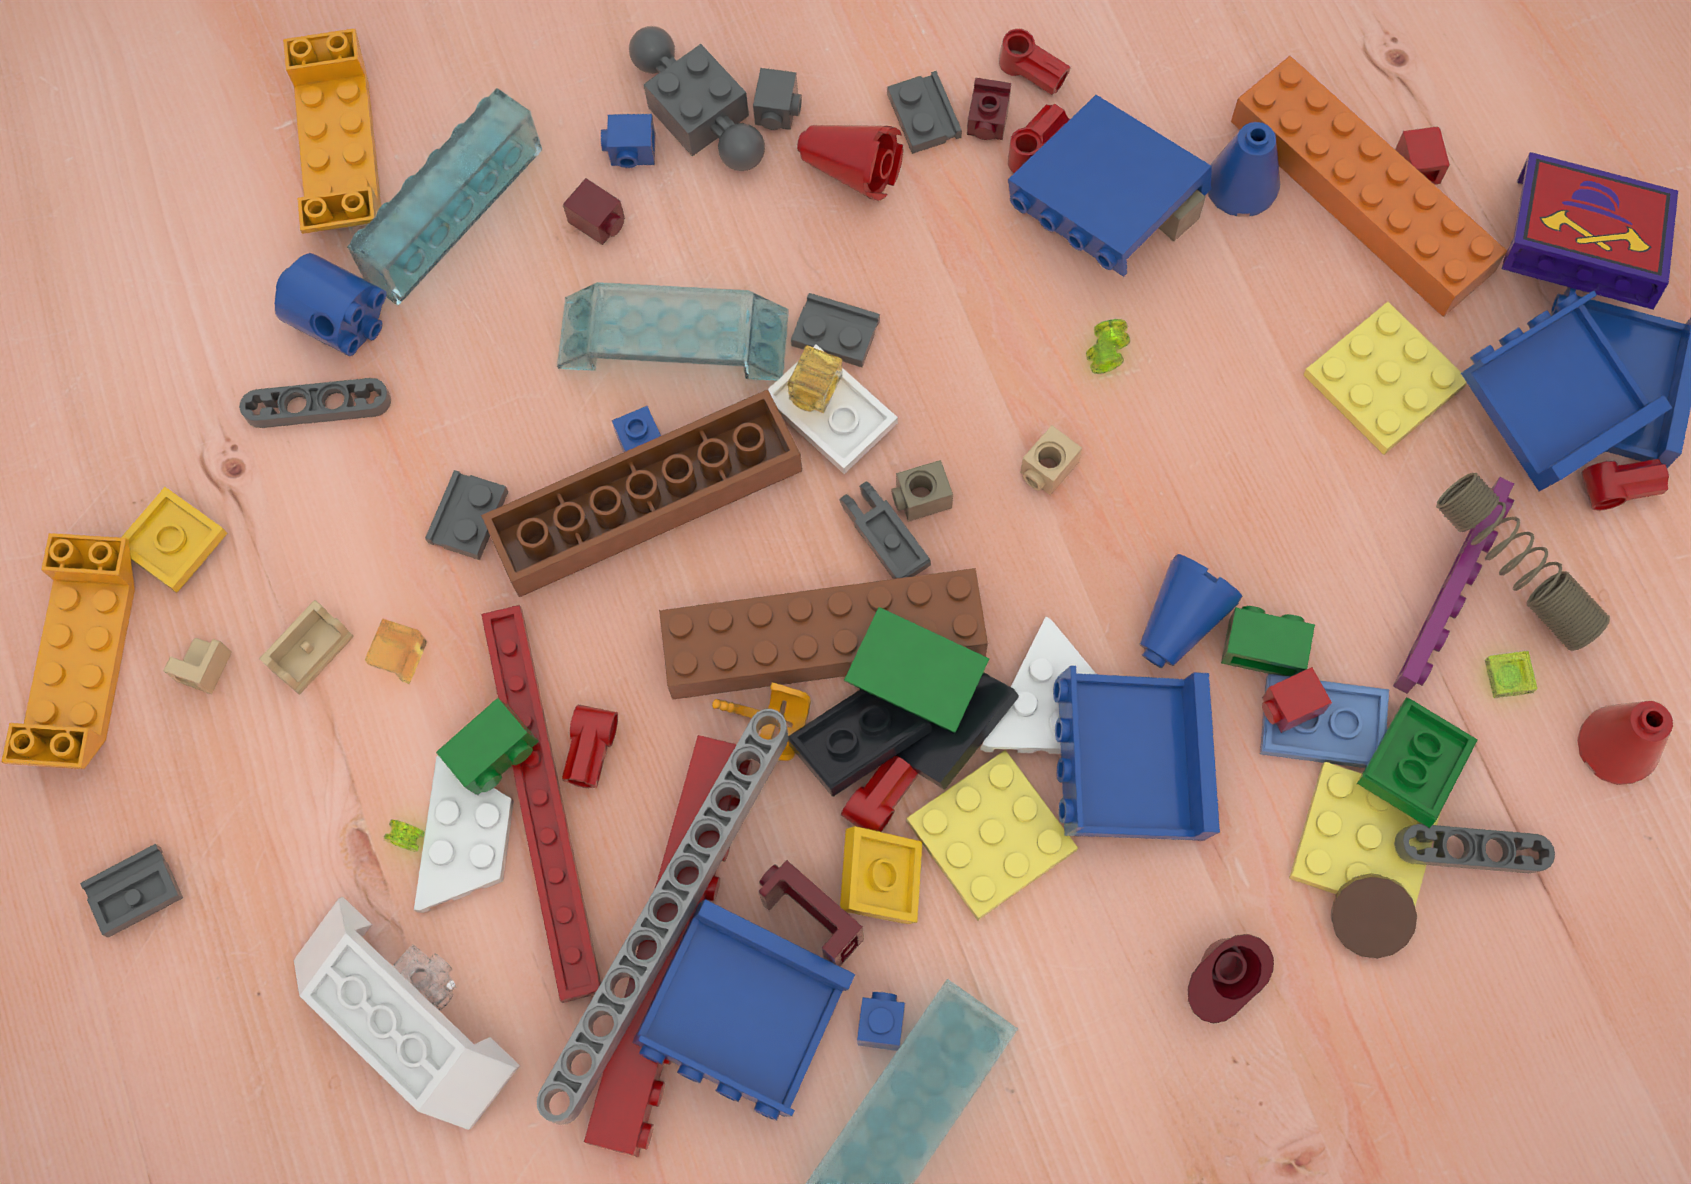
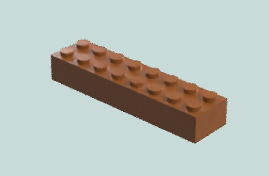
M767 389L481 516L517 595L522 597L802 472L801 454Z
M976 568L659 610L667 686L672 700L770 687L772 682L784 685L844 677L849 671L878 607L986 657L988 641Z

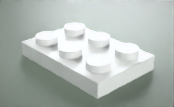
M817 344L768 389L782 418L843 474L898 424V417Z

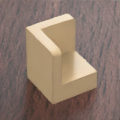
M195 638L183 661L170 656L163 671L176 682L212 695L232 652L221 641L213 639L210 643Z

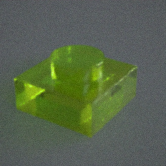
M1529 651L1490 655L1485 659L1493 698L1531 694L1538 689Z

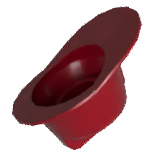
M1250 934L1235 935L1231 938L1220 939L1212 943L1204 952L1201 963L1192 973L1189 981L1188 1002L1193 1013L1201 1020L1213 1024L1225 1022L1236 1015L1269 983L1274 970V957L1270 947L1261 938Z

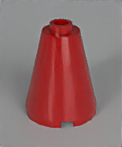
M811 125L800 134L797 143L798 152H800L801 159L804 162L869 199L877 201L885 199L888 195L882 193L887 184L894 186L900 172L904 152L903 144L897 143L896 135L902 136L901 131L892 126Z
M1655 701L1602 707L1594 711L1581 725L1577 739L1580 757L1584 763H1588L1595 771L1594 774L1601 780L1616 785L1636 783L1649 776L1656 769L1673 728L1672 716L1665 706Z

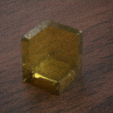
M382 618L365 661L370 666L395 673L402 682L410 684L427 641L419 630Z

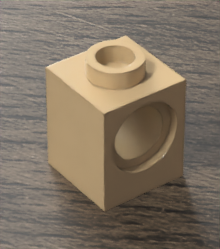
M1051 425L1023 457L1020 473L1023 474V479L1029 486L1038 491L1042 489L1051 495L1079 463L1082 447ZM1050 458L1056 461L1058 466L1046 468L1039 461Z

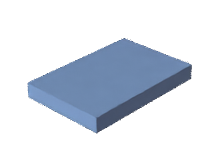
M1268 674L1265 692L1268 687L1289 677ZM1320 681L1332 702L1324 714L1282 733L1277 724L1272 725L1263 712L1260 755L1366 768L1387 730L1389 689Z

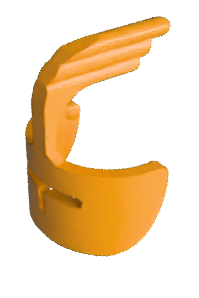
M772 682L768 709L777 710L780 713L782 703L786 701L783 717L786 721L793 724L792 727L787 726L789 736L805 726L811 698L803 691ZM715 699L712 703L713 709H720L721 711L752 718L757 712L761 711L722 699ZM768 724L763 726L759 736L766 740L772 739L776 725ZM788 742L779 758L780 761H789L796 754Z

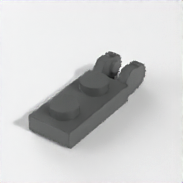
M866 481L859 486L863 498L872 507V510L866 514L862 513L854 499L846 494L839 499L843 509L854 522L855 528L893 579L916 576L931 566V560L887 500L883 501L869 482Z

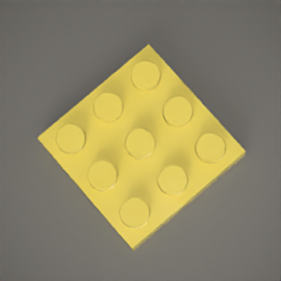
M1389 302L1380 307L1306 368L1304 376L1383 455L1467 385V382L1461 375V371Z
M1006 750L906 818V822L919 840L922 841L926 850L977 921L1078 849L1071 837L1064 835L1062 825Z
M1324 762L1321 765L1289 879L1337 894L1340 887L1354 877L1369 873L1379 874L1401 883L1411 895L1416 906L1426 865L1411 864L1402 860L1395 850L1394 843L1395 837L1400 830L1422 823L1358 785L1357 782L1362 775L1361 773ZM1439 814V816H1438L1436 822H1435L1433 825H1437V824H1438V820H1439L1440 814ZM1416 837L1409 839L1410 846L1416 847L1417 851L1431 848L1433 841L1429 843L1419 842L1416 840Z

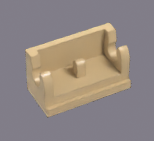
M314 600L259 659L300 695L354 636L337 618L332 617L321 604Z

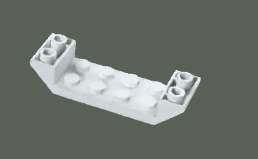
M344 897L339 898L294 959L299 996L418 1112L467 1130L473 1128L520 1065L491 1037L473 1044L362 938L372 924Z

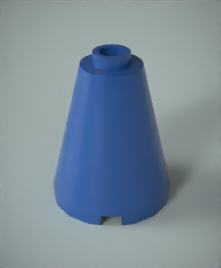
M1248 123L1239 130L1211 163L1212 179L1208 197L1217 208L1234 216H1237L1238 213H1250L1249 216L1262 213L1272 205L1280 189L1275 133L1264 123Z
M1181 554L1175 555L1169 564L1140 642V646L1145 649L1142 656L1159 668H1163L1165 663L1174 666L1227 616L1243 597L1226 580L1221 577L1217 579L1207 572L1208 568Z

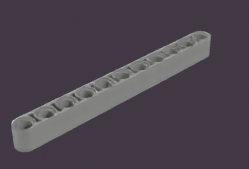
M763 709L752 717L539 1091L537 1108L540 1115L546 1120L559 1125L569 1124L582 1111L787 745L789 737L786 720L777 710ZM768 724H773L780 728L779 734L773 739L766 740L758 735L759 730ZM748 759L756 760L761 764L759 770L752 775H744L738 771L740 764ZM726 795H735L740 798L738 807L727 812L718 808L719 801ZM712 830L720 834L719 841L715 846L704 848L698 845L699 836L703 832ZM692 866L699 870L698 878L694 883L683 885L677 881L678 874L683 868ZM665 903H672L678 906L677 916L669 922L657 920V911ZM644 940H652L657 943L656 953L648 960H641L636 957V948ZM625 977L633 978L635 980L634 992L626 998L616 997L614 992L616 983ZM602 1015L612 1016L614 1020L612 1031L603 1037L595 1036L593 1032L595 1020ZM581 1053L590 1054L592 1059L590 1070L581 1076L574 1075L571 1070L573 1059ZM558 1092H566L570 1099L568 1109L561 1115H553L549 1108L551 1098Z

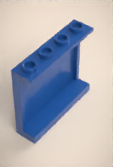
M1095 95L1008 179L1010 201L1016 210L1024 214L1028 213L1037 219L1046 230L1050 232L1055 231L1068 240L1073 248L1078 251L1084 250L1096 258L1103 268L1114 270L1124 277L1127 274V259L1196 190L1204 196L1211 190L1212 166L1105 99Z
M1568 287L1564 294H1557L1552 305L1551 316L1558 313L1555 305L1573 295L1576 289ZM1591 299L1584 306L1648 401L1651 402L1664 395L1672 406L1670 410L1605 452L1638 461L1659 459L1662 464L1669 468L1682 454L1691 410V318L1684 324Z
M1595 291L1590 292L1581 299L1578 298L1576 293L1555 305L1558 313L1551 316L1548 310L1527 322L1530 330L1523 333L1519 327L1498 340L1502 347L1496 351L1491 345L1470 357L1474 364L1461 372V375L1538 491L1562 480L1672 408L1664 395L1651 402L1648 401L1584 306L1586 302L1597 296Z
M1069 666L1057 677L1053 686L1054 701L1059 703V718L1055 724V738L1061 745V758H1059L1057 763V779L1062 783L1063 798L1059 803L1058 815L1060 822L1064 823L1065 836L1205 841L1220 833L1209 673L1193 672L1185 679L1080 674L1076 672V666Z
M705 899L698 903L632 1043L641 1047L639 1052L641 1056L661 1065L664 1059H667L680 1066L677 1073L697 1083H701L703 1078L718 1084L716 1092L736 1102H739L742 1096L756 1103L754 1107L755 1112L777 1121L779 1115L783 1117L793 1116L795 1110L791 1109L792 1103L842 991L849 990L855 974Z

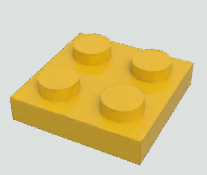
M164 487L121 538H126L129 541L130 556L133 562L178 593L228 533L220 525Z
M856 826L847 828L845 830L840 907L847 913L903 924L917 923L922 841Z

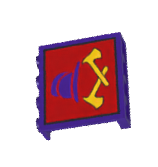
M1530 152L1517 179V183L1523 185L1514 238L1503 259L1502 269L1588 293L1595 291L1599 296L1654 310L1669 284L1678 190Z

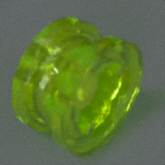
M1111 319L1097 324L1094 327V335L1099 338L1096 341L1097 348L1101 351H1115L1126 347L1130 343V336L1128 333H1125L1128 329L1127 322L1122 319Z
M1117 341L1100 342L1087 350L1086 358L1088 361L1093 362L1090 366L1093 373L1109 372L1124 362L1123 355L1117 353L1119 350Z
M391 819L389 825L392 830L389 834L384 835L383 840L403 849L417 852L419 848L417 839L423 838L425 832L410 824Z

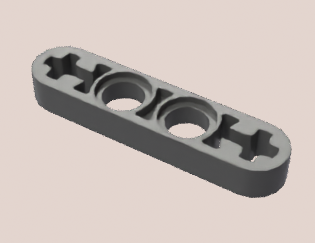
M364 378L256 389L249 391L243 396L239 408L241 414L251 426L255 428H268L376 417L388 410L391 404V396L382 381L376 378ZM376 391L379 396L375 397L374 403L368 404L366 398L370 397V392ZM352 392H354L357 396V398L354 399L356 406H353L354 402L351 396ZM340 393L344 395V402L340 407L336 409L325 407V400L331 394ZM293 398H305L307 402L302 411L291 413L287 410L288 403ZM263 402L266 408L261 409L260 415H255L252 410L257 409L258 403ZM274 408H279L280 414H277Z
M1416 824L1400 830L1395 837L1394 843L1395 850L1402 860L1420 865L1535 873L1551 867L1555 859L1554 846L1545 836L1531 833L1432 825L1431 828H1428L1423 824ZM1451 836L1458 837L1464 845V853L1459 859L1451 856L1447 850V840ZM1416 837V840L1419 842L1429 843L1434 841L1433 848L1417 851L1416 847L1410 846L1409 839ZM1490 839L1496 840L1502 847L1503 855L1498 862L1492 861L1486 854V844ZM1531 847L1533 851L1539 852V859L1534 860L1531 856H1516L1517 850Z

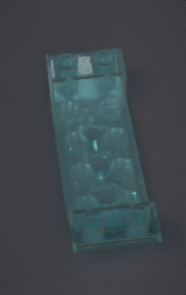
M597 282L565 297L557 367L558 369L595 371L597 358L743 366L745 379L777 381L784 375L789 309L749 290Z

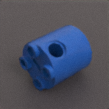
M308 253L299 257L279 276L274 302L275 314L280 321L347 356H353L367 339L372 341L379 335L382 329V321L379 320V316L387 294L384 289L318 255Z

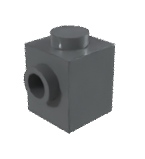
M760 68L753 103L755 125L763 126L770 130H778L780 128L791 130L793 116L800 115L802 94H798L797 73Z

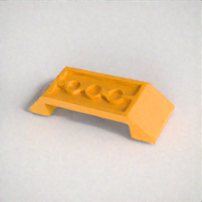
M356 29L283 39L286 71L294 85L304 193V197L297 198L301 233L305 234L376 223L382 208L369 82Z
M49 533L41 570L53 580L25 720L24 724L9 723L1 762L13 765L85 769L106 741L135 592L129 541L126 538Z

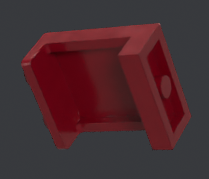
M788 860L780 868L774 864L760 879L759 884L762 888L759 890V895L765 908L771 910L783 895H789L833 934L822 947L824 959L841 967L863 942V926Z

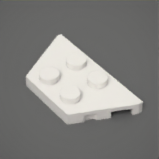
M1045 617L1011 685V688L1015 689L1019 698L984 740L980 750L993 752L994 749L1017 750V753H1034L1042 750L1049 754H1061L1060 742H1057L1055 738V724L1059 718V703H1056L1053 697L1054 682L1069 666H1076V672L1080 674L1096 673L1050 618Z
M436 756L414 910L418 913L427 912L431 907L453 899L455 901L468 896L476 889H485L503 882L514 801L495 788L488 792H481L479 795L474 794L461 784L439 756Z

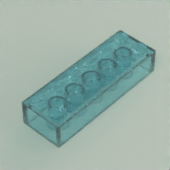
M498 88L489 97L483 98L478 103L473 114L464 123H460L454 128L451 137L441 148L434 150L427 158L425 165L415 175L408 177L403 183L401 190L392 200L384 203L377 211L376 217L353 236L347 248L364 280L384 289L387 294L386 297L396 305H400L542 151L531 111Z
M947 979L806 1184H914L1009 1045L1018 1028Z

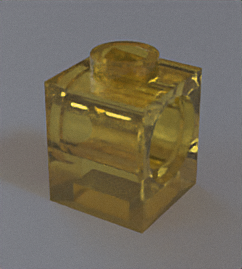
M806 345L787 384L789 400L804 411L811 412L816 410L825 413L843 375L842 359Z

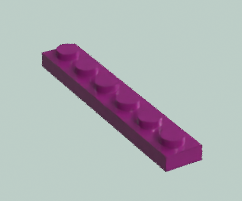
M1499 477L1491 490L1496 493V496H1499V502L1506 504V511L1502 518L1504 519L1514 502L1513 499L1508 497L1514 483ZM1497 505L1490 515L1470 529L1393 687L1408 694L1416 683L1423 686L1433 668V664L1427 661L1433 650L1439 652L1450 633L1449 630L1444 628L1449 616L1454 619L1458 616L1466 600V597L1460 594L1465 584L1471 586L1482 568V564L1476 561L1481 551L1489 552L1498 532L1493 530L1477 545H1471V542L1484 529L1495 523L1503 508L1501 505Z

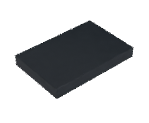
M983 672L955 733L931 723L932 732L896 756L910 764L919 775L945 790L1019 698V695L1015 689Z
M860 689L789 735L788 743L825 789L834 797L932 732V727L929 721Z

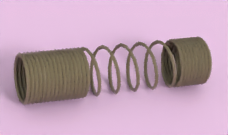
M1478 473L1467 474L1450 486L1437 501L1436 508L1444 514V517H1447V520H1450V523H1453L1452 525L1459 532L1468 531L1490 515L1497 505H1501L1503 508L1495 523L1479 533L1472 540L1471 545L1480 543L1501 523L1509 520H1515L1517 523L1511 536L1495 546L1486 555L1485 560H1491L1496 557L1513 539L1523 535L1531 537L1526 550L1504 565L1499 575L1504 576L1509 573L1527 554L1537 550L1544 551L1545 555L1540 565L1519 579L1514 584L1513 590L1518 591L1523 588L1541 569L1551 565L1558 566V573L1545 580L1534 590L1527 601V605L1552 630L1554 635L1560 639L1568 650H1579L1593 642L1603 633L1610 622V616L1594 601V598H1591V595H1588V592L1577 583L1569 572L1562 571L1561 563H1546L1548 557L1547 548L1534 547L1531 549L1534 542L1533 533L1521 532L1516 534L1520 527L1519 518L1507 517L1502 519L1506 511V504L1499 502V496H1496V493L1488 487L1486 482H1483V479L1477 476Z

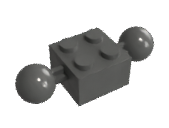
M647 26L638 30L630 40V58L639 70L650 74L659 73L643 84L648 108L691 156H694L718 138L719 156L726 166L736 171H748L756 167L764 156L765 143L761 133L749 124L740 123L749 116L746 91L702 44L676 61L674 58L675 45L673 39L664 29L656 26Z

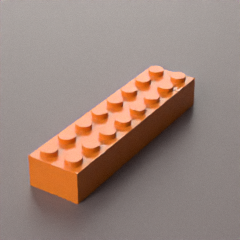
M1288 56L1237 99L1231 123L1239 130L1252 122L1268 125L1276 136L1279 167L1443 317L1497 270L1507 250L1293 57Z

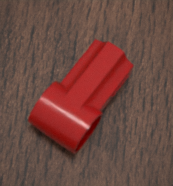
M1024 29L1010 30L1003 38L999 55L1001 70L1011 76L1021 75L1051 95L1057 93L1068 76L1071 67L1037 46L1033 36ZM1013 50H1014V51H1019V52H1021L1022 54H1015V53H1012L1011 51H1013Z
M1055 103L1053 105L1046 104L1026 127L1018 129L1012 134L1008 166L1013 173L1070 120L1064 109Z
M1659 459L1618 465L1615 461H1605L1591 465L1581 472L1591 507L1597 511L1620 506L1627 500L1661 495L1668 490V470L1666 465L1662 464Z
M579 704L575 707L570 724V739L572 740L562 776L564 782L588 789L597 788L607 747L612 746L616 735L618 712Z
M894 756L879 767L865 787L861 786L855 791L843 808L841 816L856 827L882 832L895 812L894 807L916 780L918 773L906 761Z

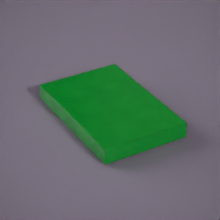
M878 607L844 682L955 733L989 658Z
M1406 697L1357 784L1428 828H1431L1445 805L1478 739Z

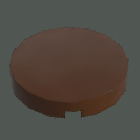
M1369 873L1354 877L1340 887L1333 901L1331 920L1336 936L1347 949L1359 956L1378 959L1394 955L1408 944L1415 933L1417 912L1411 895L1401 883L1379 874Z

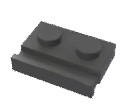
M937 71L931 72V76L924 78L918 76L887 86L888 98L912 154L944 144L946 140L954 137L956 139L961 138L962 129Z
M809 293L805 307L802 309L792 335L791 345L810 351L817 344L831 358L863 368L876 327L880 322V314Z
M454 470L425 537L428 544H436L444 549L480 560L490 537L481 515L503 506L508 494L507 487L472 475H463L460 471Z
M157 844L80 883L82 889L87 894V901L103 936L109 938L183 898L169 864L164 859L163 851Z

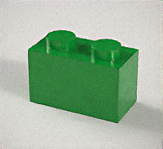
M1255 606L1235 607L1229 619L1221 664L1273 675L1294 676L1308 668L1315 624L1306 623L1302 617L1297 615L1285 614L1278 617L1265 614V610Z
M497 698L436 753L466 789L479 795L481 792H488L501 781V775L512 765H518L525 761L531 755L532 747L539 741L516 713L502 700Z

